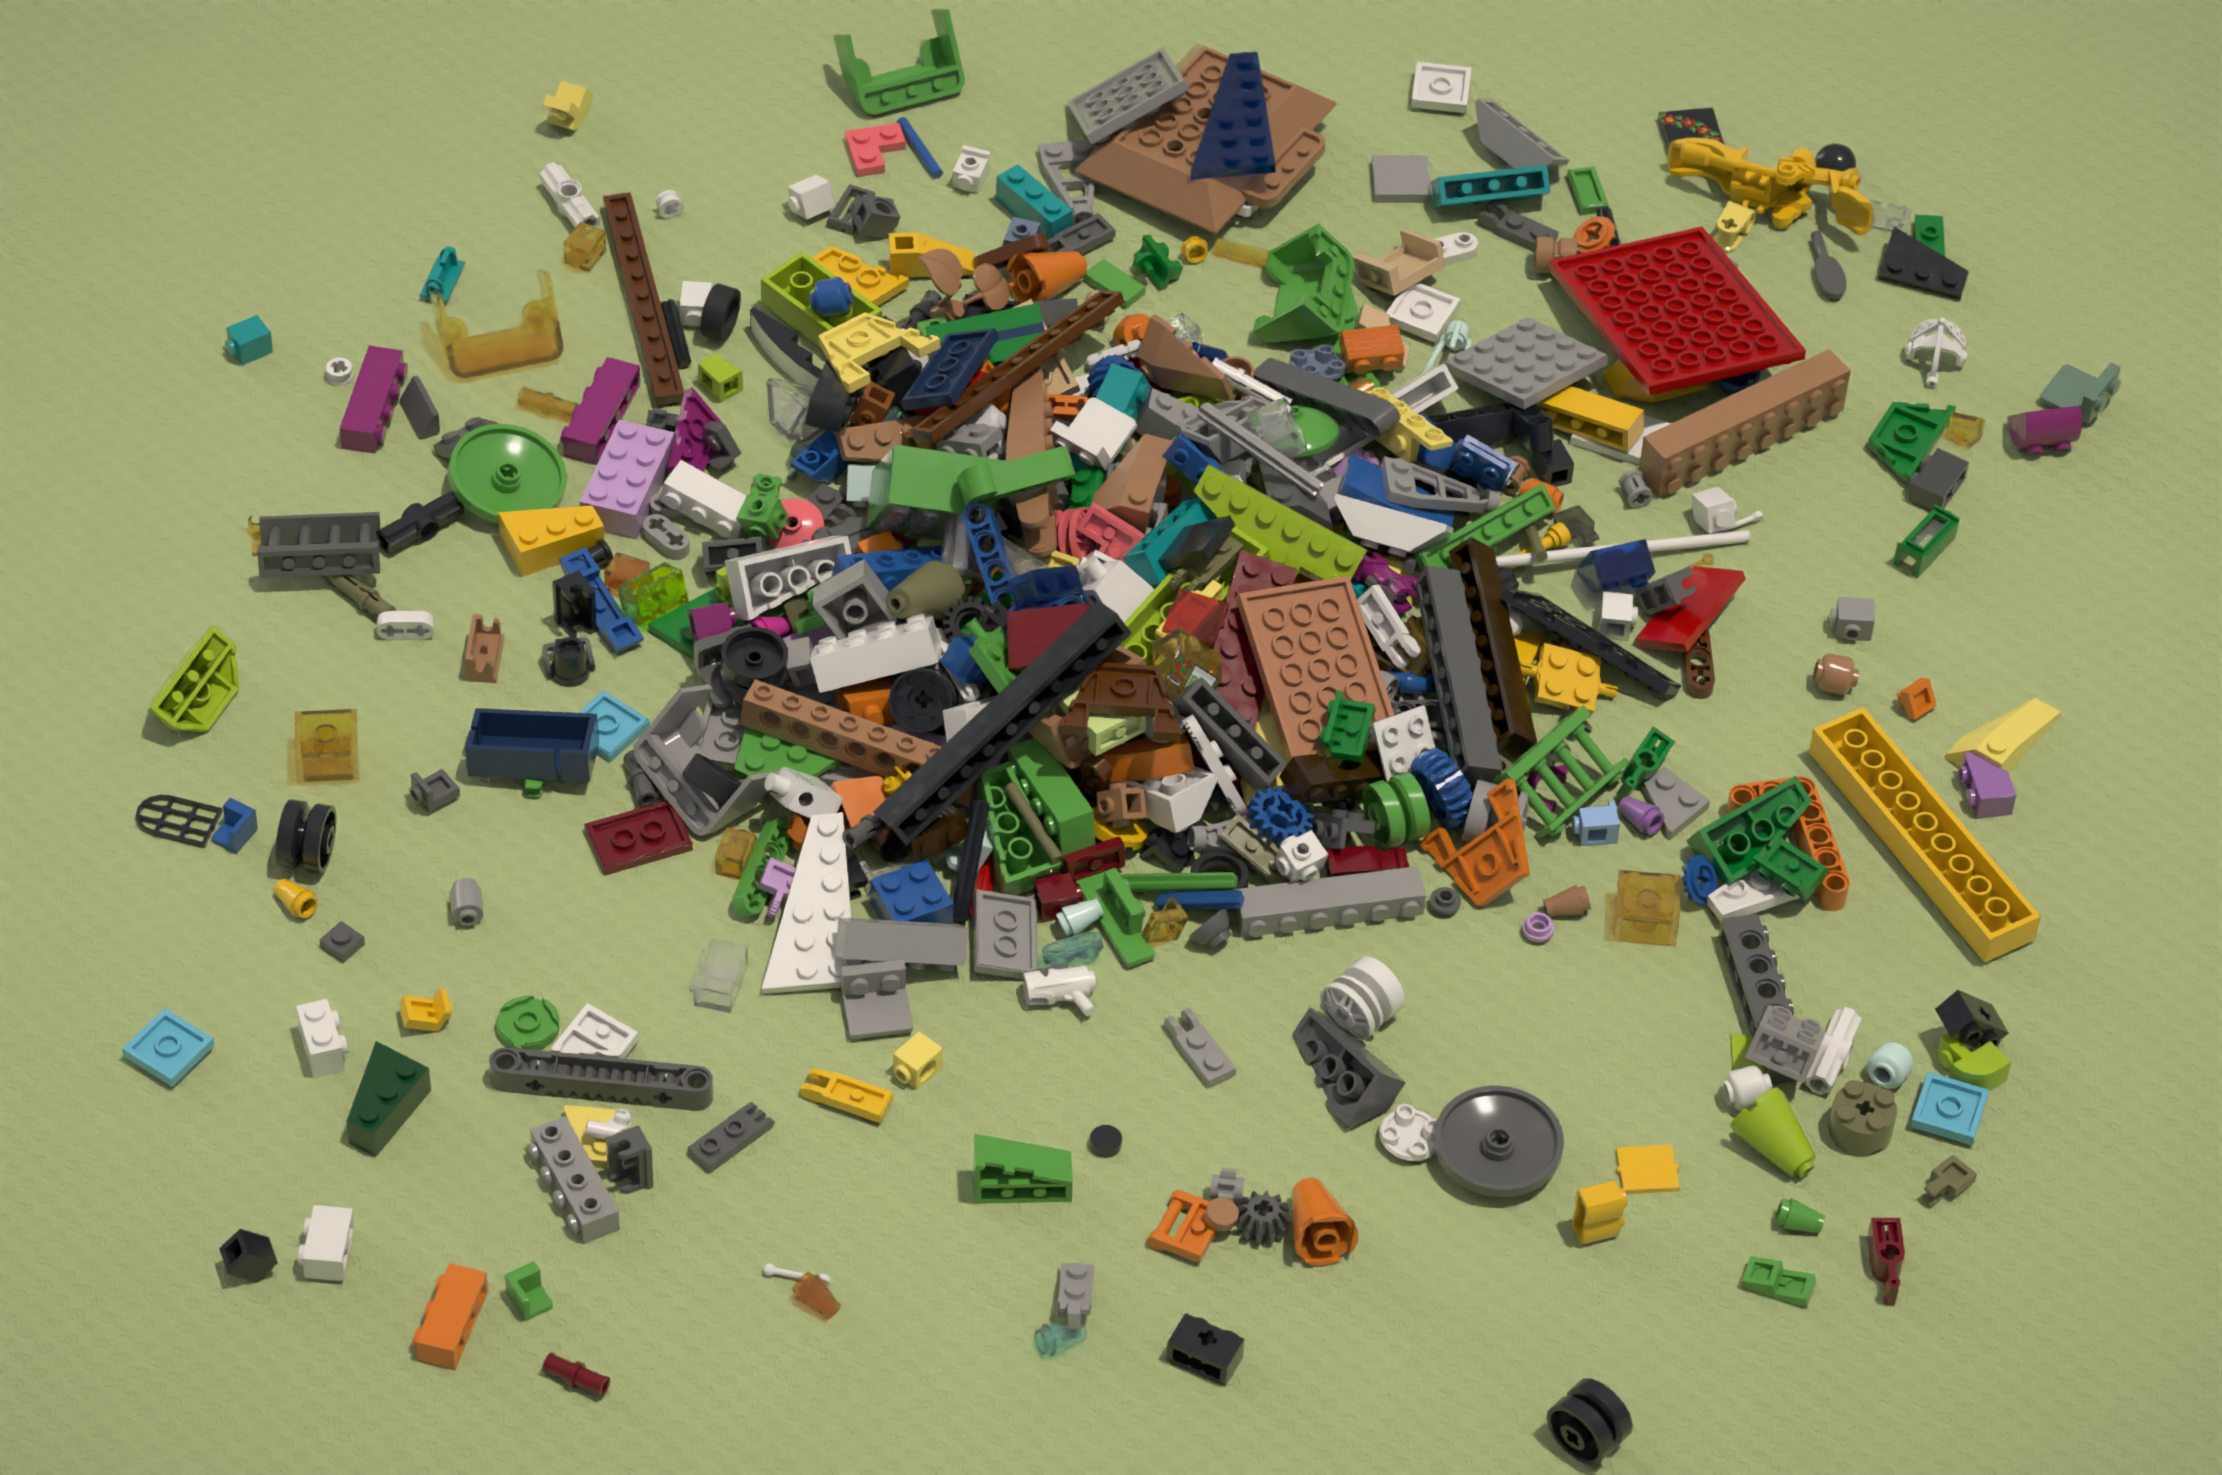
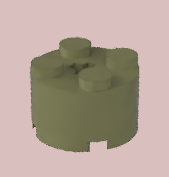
M1857 1080L1848 1081L1845 1087L1840 1089L1835 1095L1828 1124L1830 1137L1832 1135L1835 1139L1836 1146L1847 1154L1859 1157L1871 1156L1872 1152L1886 1149L1891 1141L1897 1115L1894 1094L1890 1090L1883 1089L1875 1084L1859 1082Z

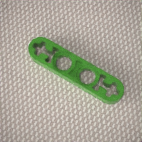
M784 818L766 822L760 832L733 895V907L740 917L747 918L756 915L764 907L769 893L758 888L755 872L758 873L761 880L767 863L765 849L769 852L770 857L783 862L792 841L786 830L789 823Z

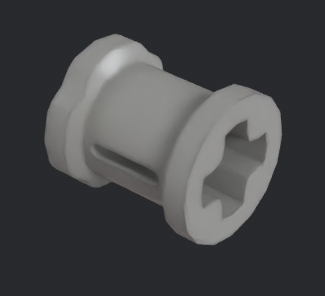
M1637 469L1629 470L1619 478V485L1621 489L1626 490L1628 494L1627 501L1632 508H1642L1653 499L1651 489L1646 487L1644 483L1645 477L1642 471Z

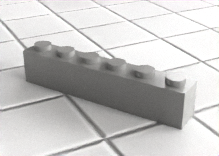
M1418 866L1236 889L1242 891L1245 901L1242 908L1234 909L1241 938L1259 937L1266 934L1290 933L1297 930L1321 929L1329 926L1352 925L1368 921H1383L1385 919L1424 915L1426 893Z

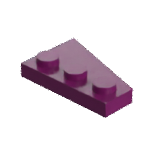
M693 387L684 391L667 466L670 473L680 460L703 472L715 452L706 440L708 435L703 427L710 421L723 424Z

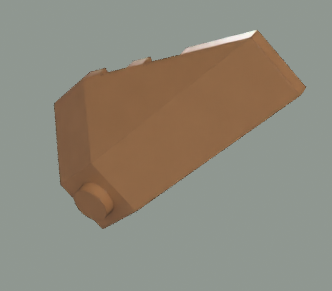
M1155 314L1151 316L1137 354L1141 364L1139 369L1147 377V381H1152L1166 389L1224 401L1234 400L1235 396L1227 377L1205 356L1200 359L1197 352L1193 349V345L1188 340L1182 343L1174 336L1177 334V331L1171 324Z
M1144 434L1096 491L1092 503L1095 502L1145 535L1168 460L1162 455L1173 441Z

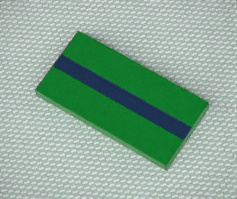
M1039 303L925 327L927 338L931 335L940 338V343L946 334L996 328L999 338L986 356L994 367L1045 331Z

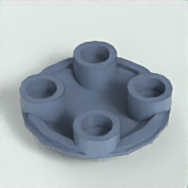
M1320 345L1317 349L1310 350L1295 349L1290 354V365L1330 380L1340 378L1346 370L1344 360L1334 353V348L1330 345Z

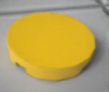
M1097 806L1093 808L1095 837L1104 842L1120 836L1124 842L1125 850L1127 847H1132V851L1138 850L1144 845L1148 831L1140 819L1132 820L1130 827L1112 828V822L1099 823Z

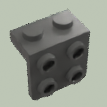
M751 624L734 627L727 632L706 636L694 642V665L704 685L709 684L713 688L709 695L717 708L732 705L734 702L733 699L725 694L720 685L722 645L733 632L746 627H752Z

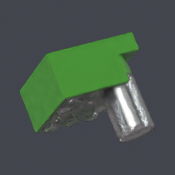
M894 444L872 470L866 528L874 529L876 534L890 531L891 534L892 532L903 533V537L908 539H921V536L931 537L933 540L943 541L941 562L950 564L961 575L964 586L984 585L985 583L963 521L965 504L956 478L963 470L982 463H988L989 466L1007 461ZM999 499L983 503L993 510L997 520ZM978 509L974 512L972 517L974 524H980L984 521L985 511L983 509ZM991 537L985 539L982 544L984 553H989Z

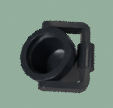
M572 636L555 639V642L547 643L542 648L547 678H553L559 685L566 687L581 685L588 680L590 670H595L591 643L586 637L575 638ZM548 651H554L551 666Z

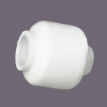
M1757 1066L1733 1070L1728 1073L1727 1080L1723 1081L1724 1095L1728 1105H1734L1739 1111H1742L1745 1107L1750 1109L1756 1104L1754 1100L1772 1089L1768 1073L1762 1074Z

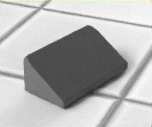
M417 375L413 376L400 398V405L418 439L423 440L439 435V414L420 378Z

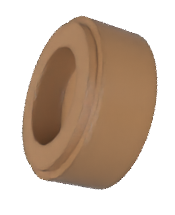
M1222 1197L1211 1200L1205 1211L1207 1224L1217 1231L1232 1229L1239 1216L1236 1204Z

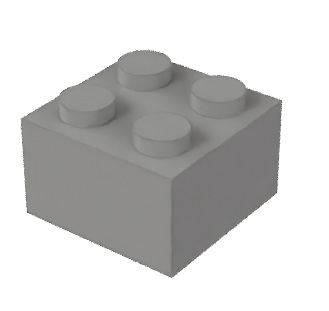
M865 559L813 588V606L839 640L847 638L848 633L855 630L865 629L867 633L878 630L877 626L880 624L898 621V618L891 614L886 604L888 590Z

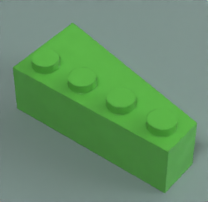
M1035 738L1013 745L1008 750V761L1005 763H1010L1036 816L1061 854L1064 856L1095 845L1094 811L1061 763ZM1062 858V859L1060 860V862H1061V866H1062V868H1063V858Z

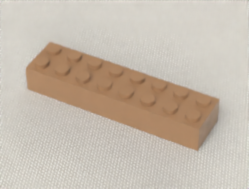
M1828 349L1644 436L1639 470L1642 471L1645 477V485L1659 499L1669 493H1675L1692 482H1698L1715 471H1721L1738 460H1744L1761 449H1767L1784 438H1790L1807 427H1813L1830 416L1838 415L1844 409L1851 370Z

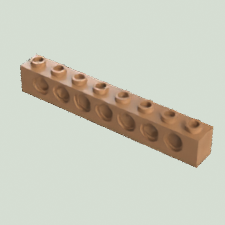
M756 679L743 699L740 725L887 778L889 776L896 777L899 774L894 768L895 766L904 774L909 771L913 775L942 747ZM979 778L953 802L969 807L976 794Z

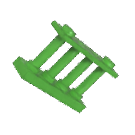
M1584 705L1565 717L1493 781L1494 784H1500L1505 779H1514L1516 788L1520 793L1521 791L1529 793L1528 803L1546 824L1535 834L1537 839L1542 838L1548 833L1553 837L1566 827L1563 821L1606 783L1610 786L1624 775L1621 769L1629 763L1627 758H1624L1612 765L1584 730L1586 726L1582 722L1591 713ZM1568 735L1571 738H1576L1603 772L1594 782L1566 749V742L1563 739ZM1547 753L1556 754L1584 789L1575 799L1546 765L1547 760L1544 756ZM1529 769L1539 774L1565 807L1556 816L1552 814L1526 781L1528 777L1525 773Z

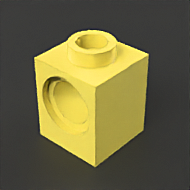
M920 1031L893 1053V1073L899 1081L908 1083L916 1090L942 1068L943 1048Z

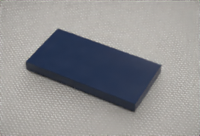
M996 328L946 334L940 343L941 348L933 353L903 397L901 404L904 410L954 405L998 340L999 335Z

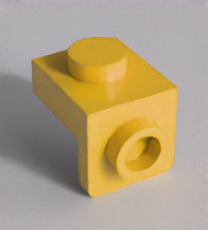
M443 988L438 989L433 999L403 995L399 1001L404 1028L439 1032L452 1014V1003L448 999L447 990Z

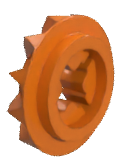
M1602 216L1584 221L1573 235V238L1577 239V251L1585 253L1610 247V241L1616 239L1614 233L1616 228L1612 221ZM1589 235H1592V236H1600V237H1599L1597 240H1596V239H1592V240H1591V238H1590Z

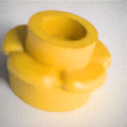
M1197 236L1188 238L1182 244L1180 250L1184 260L1194 264L1202 262L1208 254L1206 241Z

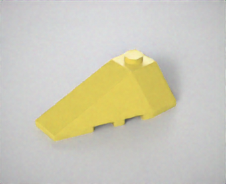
M2033 698L1963 735L1946 753L1945 758L1958 766H1962L1964 754L1971 752L2010 773L2059 718L2061 712L2043 701Z

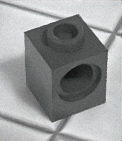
M863 194L851 214L859 234L888 239L889 233L893 232L901 219L893 199Z

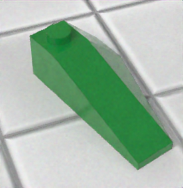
M1794 776L1701 828L1686 841L1695 856L1703 855L1708 858L1715 869L1716 877L1729 885L1758 867L1753 860L1755 854L1757 853L1764 857L1779 837L1786 833L1812 801L1798 778Z

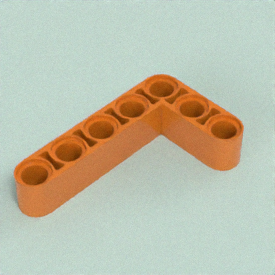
M1797 776L1812 802L1792 825V829L1800 850L1826 866L1830 872L1815 890L1819 904L1826 910L1838 911L1846 904L1850 880L1815 783L1810 778ZM1792 777L1734 786L1729 792L1726 814Z

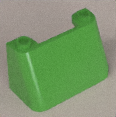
M1319 223L1268 252L1266 272L1272 280L1280 285L1273 318L1262 315L1255 320L1253 333L1266 343L1332 337L1344 328L1355 263L1348 249Z

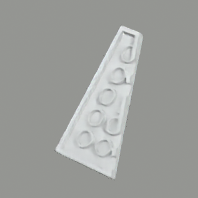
M843 812L811 816L762 985V994L841 988V966L849 965L845 964V959L835 955L838 918H851L846 845L842 839L844 832Z

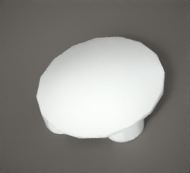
M1401 1104L1397 1107L1396 1111L1391 1112L1383 1119L1379 1128L1380 1140L1385 1149L1395 1157L1407 1161H1421L1430 1158L1435 1154L1434 1135L1437 1119H1433L1427 1113L1415 1110L1409 1104Z

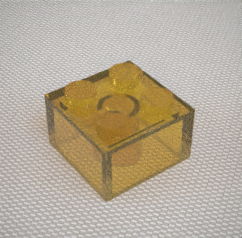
M357 709L295 711V766L297 782L359 779Z
M1619 870L1615 891L1613 941L1675 947L1680 923L1681 875Z

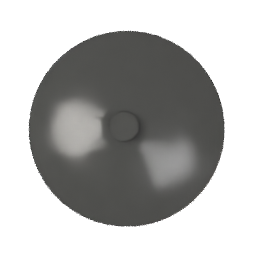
M1482 1086L1458 1095L1440 1113L1434 1135L1435 1153L1444 1171L1455 1182L1466 1189L1492 1197L1519 1196L1532 1192L1544 1185L1558 1169L1564 1147L1562 1127L1554 1112L1534 1095L1508 1086Z

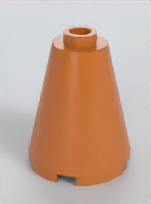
M1077 251L1020 253L1014 255L1007 265V274L1011 273L1012 282L1008 283L1009 290L1013 298L1021 303L1030 299L1032 302L1051 300L1085 277L1087 261Z
M1306 1178L1295 1184L1292 1189L1294 1248L1296 1253L1310 1265L1326 1266L1341 1261L1339 1256L1347 1251L1350 1254L1358 1242V1229L1355 1222L1320 1180Z

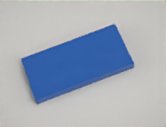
M1354 454L1350 455L1346 463L1340 489L1342 493L1357 500L1452 527L1455 511L1414 508L1386 501L1380 467ZM1416 486V491H1417L1418 493H1420V494H1427V495H1434V494H1432V493H1430V492H1428V491H1426V490H1424V489H1422V488Z

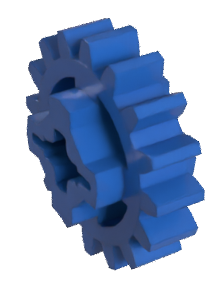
M1269 785L1263 791L1257 790L1247 805L1249 811L1246 814V818L1252 819L1249 825L1250 828H1258L1257 836L1262 837L1265 835L1268 837V844L1275 840L1280 847L1281 842L1293 835L1297 838L1310 831L1313 827L1311 822L1314 815L1307 813L1310 805H1302L1298 800H1293L1288 791L1286 793L1283 792L1279 785H1277L1274 791Z

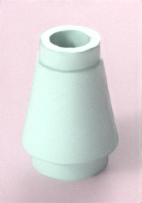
M1095 898L1061 908L1062 911L1056 914V917L1067 937L1071 934L1076 936L1105 914L1098 899Z

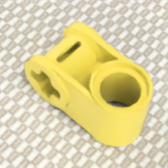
M1732 201L1727 203L1723 213L1717 220L1716 227L1718 232L1713 239L1724 253L1735 251L1745 235L1750 232L1756 218V211Z

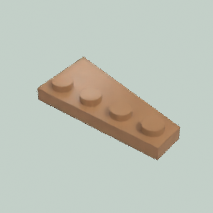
M929 415L843 428L840 433L835 432L842 461L878 464L894 444L910 446L904 432L915 427Z

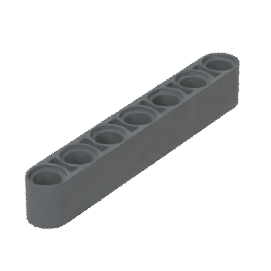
M1268 358L1254 369L1255 380L1293 399L1290 406H1305L1323 411L1335 419L1338 425L1370 437L1380 438L1401 419L1398 409L1388 400L1279 360Z

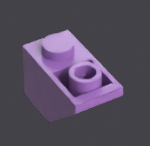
M1971 752L1965 753L1962 766L1958 767V777L1960 783L1965 784L1967 804L1969 807H1973L1976 819L2012 815L2016 793L2009 773Z

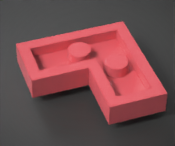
M900 123L845 131V141L857 177L885 173V164L881 153L906 150V141Z
M1095 502L1091 504L1076 529L1102 545L1099 552L1123 563L1125 562L1122 557L1140 542L1144 536V533Z

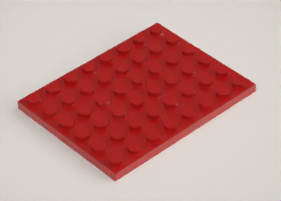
M1702 226L1549 260L1548 270L1649 396L1805 360L1806 349Z

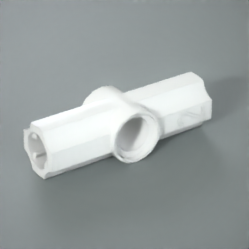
M555 162L545 165V168L539 173V178L556 201L558 213L567 217L578 232H582L584 235L594 232L595 228L600 225V218L583 196L581 184L572 180L561 165H557Z
M1844 1007L1843 1009H1836L1821 1046L1806 1077L1805 1085L1811 1089V1092L1819 1095L1831 1093L1840 1070L1845 1069L1852 1051V1042L1862 1019L1856 1014L1855 1010Z

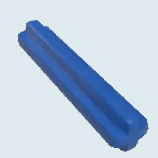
M1240 890L1160 892L1156 899V905H1158V909L1161 911L1240 909L1243 907L1245 898Z

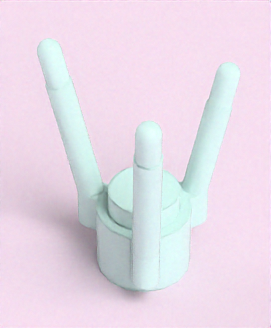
M1457 320L1448 324L1446 334L1441 335L1440 341L1423 372L1433 367L1445 345L1454 351L1462 348L1466 350L1471 347L1472 341L1468 338L1470 330L1466 323Z

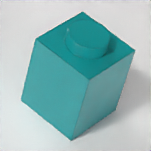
M258 315L226 327L228 339L225 341L226 349L231 357L235 356L242 366L273 353L271 332Z

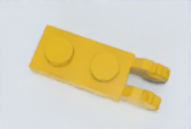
M819 1068L810 1069L807 1077L812 1084L804 1083L799 1090L804 1099L806 1098L815 1103L821 1102L880 1124L893 1101L892 1091L837 1072L830 1073L825 1070H819Z

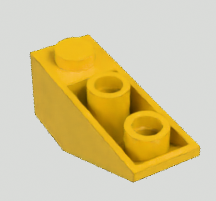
M918 232L889 233L890 274L895 277L900 275L905 277L929 276L925 266L918 257L934 249L951 251L959 259L963 268V275H973L975 270L974 252Z

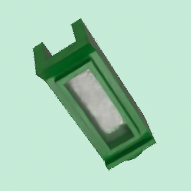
M1935 504L1930 513L1902 542H1897L1893 565L1899 567L1910 556L1916 559L1913 576L1919 578L1956 538L1960 518Z

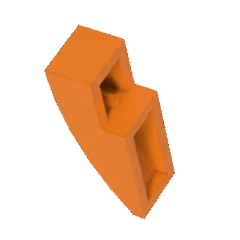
M1184 733L1181 735V742L1161 744L1146 737L1117 745L1100 754L1108 761L1112 768L1111 782L1155 779L1195 770L1190 743Z

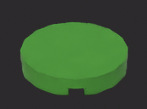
M527 995L513 998L502 1006L496 1018L498 1037L506 1047L542 1050L552 1044L559 1034L560 1018L557 1009L548 1000L543 998L542 1001L534 999V996Z

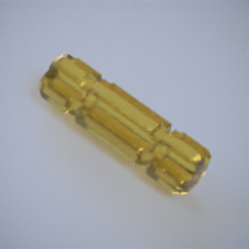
M1223 238L1216 240L1214 245V253L1216 255L1225 257L1228 254V257L1247 263L1254 261L1255 265L1266 266L1268 250L1261 248L1254 250L1255 247L1234 241L1230 244L1229 240Z

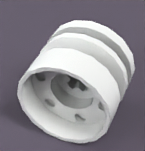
M1363 956L1352 963L1342 975L1337 976L1332 983L1324 987L1320 993V1002L1330 1022L1352 1039L1362 1041L1370 1037L1374 1031L1380 1028L1384 1021H1388L1405 1005V994L1401 983L1385 964L1376 958Z

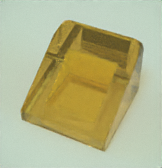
M1952 412L1946 435L1965 448L1970 449L1981 440L1986 420L1976 416Z

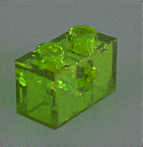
M666 562L617 586L623 614L625 617L630 615L633 622L639 626L648 625V623L689 602L683 571Z

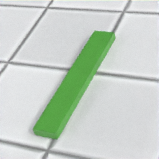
M1542 483L1413 556L1422 572L1427 566L1452 569L1449 551L1466 539L1473 537L1490 547L1556 510V507Z

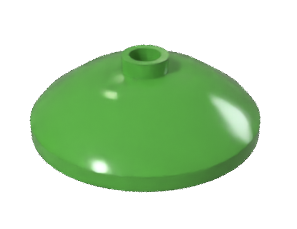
M1290 406L1275 411L1260 439L1287 458L1305 457L1320 453L1333 446L1339 438V425L1335 419L1323 411L1305 406Z

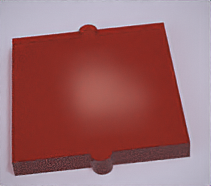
M1179 588L1172 606L1168 607L1169 614L1162 632L1213 647L1220 629H1224L1223 621L1230 603Z

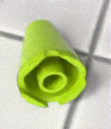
M1778 1087L1772 1088L1754 1100L1756 1104L1749 1110L1745 1107L1734 1118L1730 1127L1737 1136L1791 1177L1796 1175L1800 1178L1804 1177L1815 1167L1813 1161L1816 1159V1155L1784 1092Z

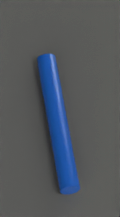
M899 118L897 123H900L902 132L931 175L935 179L940 178L943 175L940 166L907 118Z

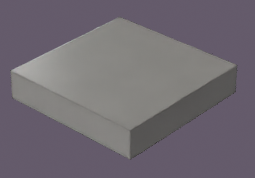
M1372 155L1374 203H1430L1431 187L1428 155Z

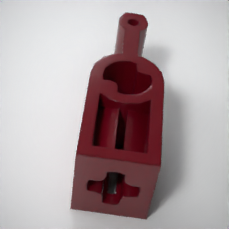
M1367 845L1345 847L1344 849H1326L1328 853L1325 862L1327 878L1409 867L1406 850L1402 847L1379 851L1376 847Z
M1871 1218L1867 1234L1871 1272L1878 1281L1884 1283V1304L1886 1306H1895L1901 1283L1899 1276L1905 1256L1901 1218Z

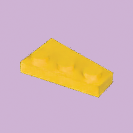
M832 245L812 257L834 275L842 278L845 283L849 282L854 290L876 306L909 287V278L903 275L895 277L888 274L887 269L879 265L875 268L862 263L860 257Z

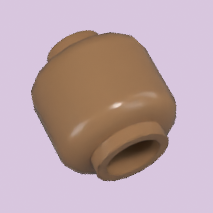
M1825 654L1822 659H1817L1813 672V682L1817 683L1820 691L1838 695H1845L1850 687H1856L1859 677V670L1854 669L1852 658L1835 654Z

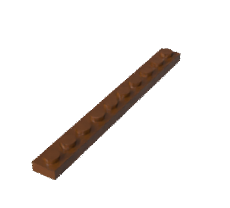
M631 192L603 196L604 210L656 405L681 402L684 389Z
M1098 291L966 388L954 405L940 407L910 429L913 439L926 441L930 444L943 440L944 435L949 431L963 425V421L968 417L982 411L983 406L991 400L1001 397L1002 392L1010 386L1020 383L1021 378L1029 372L1039 369L1041 363L1048 358L1058 355L1059 350L1064 346L1075 342L1083 332L1094 328L1097 325L1096 323L1102 318L1113 314L1115 309L1125 302L1122 292Z

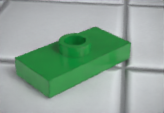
M1915 214V239L1945 256L1943 216Z

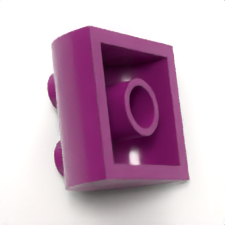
M2080 405L2007 416L2013 443L2018 449L2026 448V454L2044 452L2043 446L2053 445L2054 450L2070 449L2071 442L2078 441L2081 435L2082 414Z

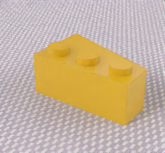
M593 505L498 512L500 538L522 577L560 565L559 558L585 547L588 549L594 546L599 539L605 541L604 525Z

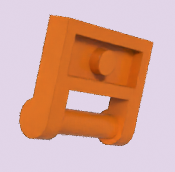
M1174 1190L1169 1198L1170 1205L1157 1229L1152 1231L1146 1240L1147 1245L1153 1250H1166L1200 1264L1217 1233V1230L1211 1228L1205 1220V1211L1210 1201L1181 1190ZM1188 1209L1189 1212L1175 1237L1168 1235L1181 1210Z

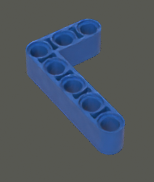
M981 502L969 503L964 508L963 521L991 604L993 605L996 601L1001 603L1004 596L1012 594L1014 605L1008 611L1027 610L993 510ZM978 509H983L985 511L984 521L980 524H974L972 519L974 512ZM992 537L995 541L994 549L989 553H984L982 544L985 539ZM997 566H1003L1005 571L1004 577L999 581H993L991 575L993 569ZM1070 595L1032 609L1065 606L1075 602L1079 604L1086 603L1087 605L1088 603L1077 596Z

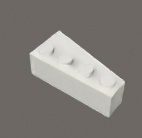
M830 536L725 560L736 620L750 621L759 616L758 614L772 609L794 595L805 592L811 586L831 578L836 556L851 554L848 536Z

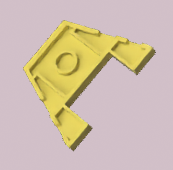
M863 313L818 335L821 349L849 394L871 383L870 373L861 368L867 362L879 356L887 355L889 351L899 346H903L919 358L941 348L940 338L931 335L929 338L920 336L919 330L913 328L902 330L896 328L895 322L868 313Z

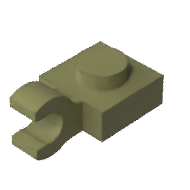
M1952 1155L1932 1170L1930 1176L1932 1181L1925 1186L1924 1190L1927 1194L1921 1198V1201L1932 1208L1941 1200L1946 1192L1955 1198L1975 1182L1977 1173L1956 1156Z

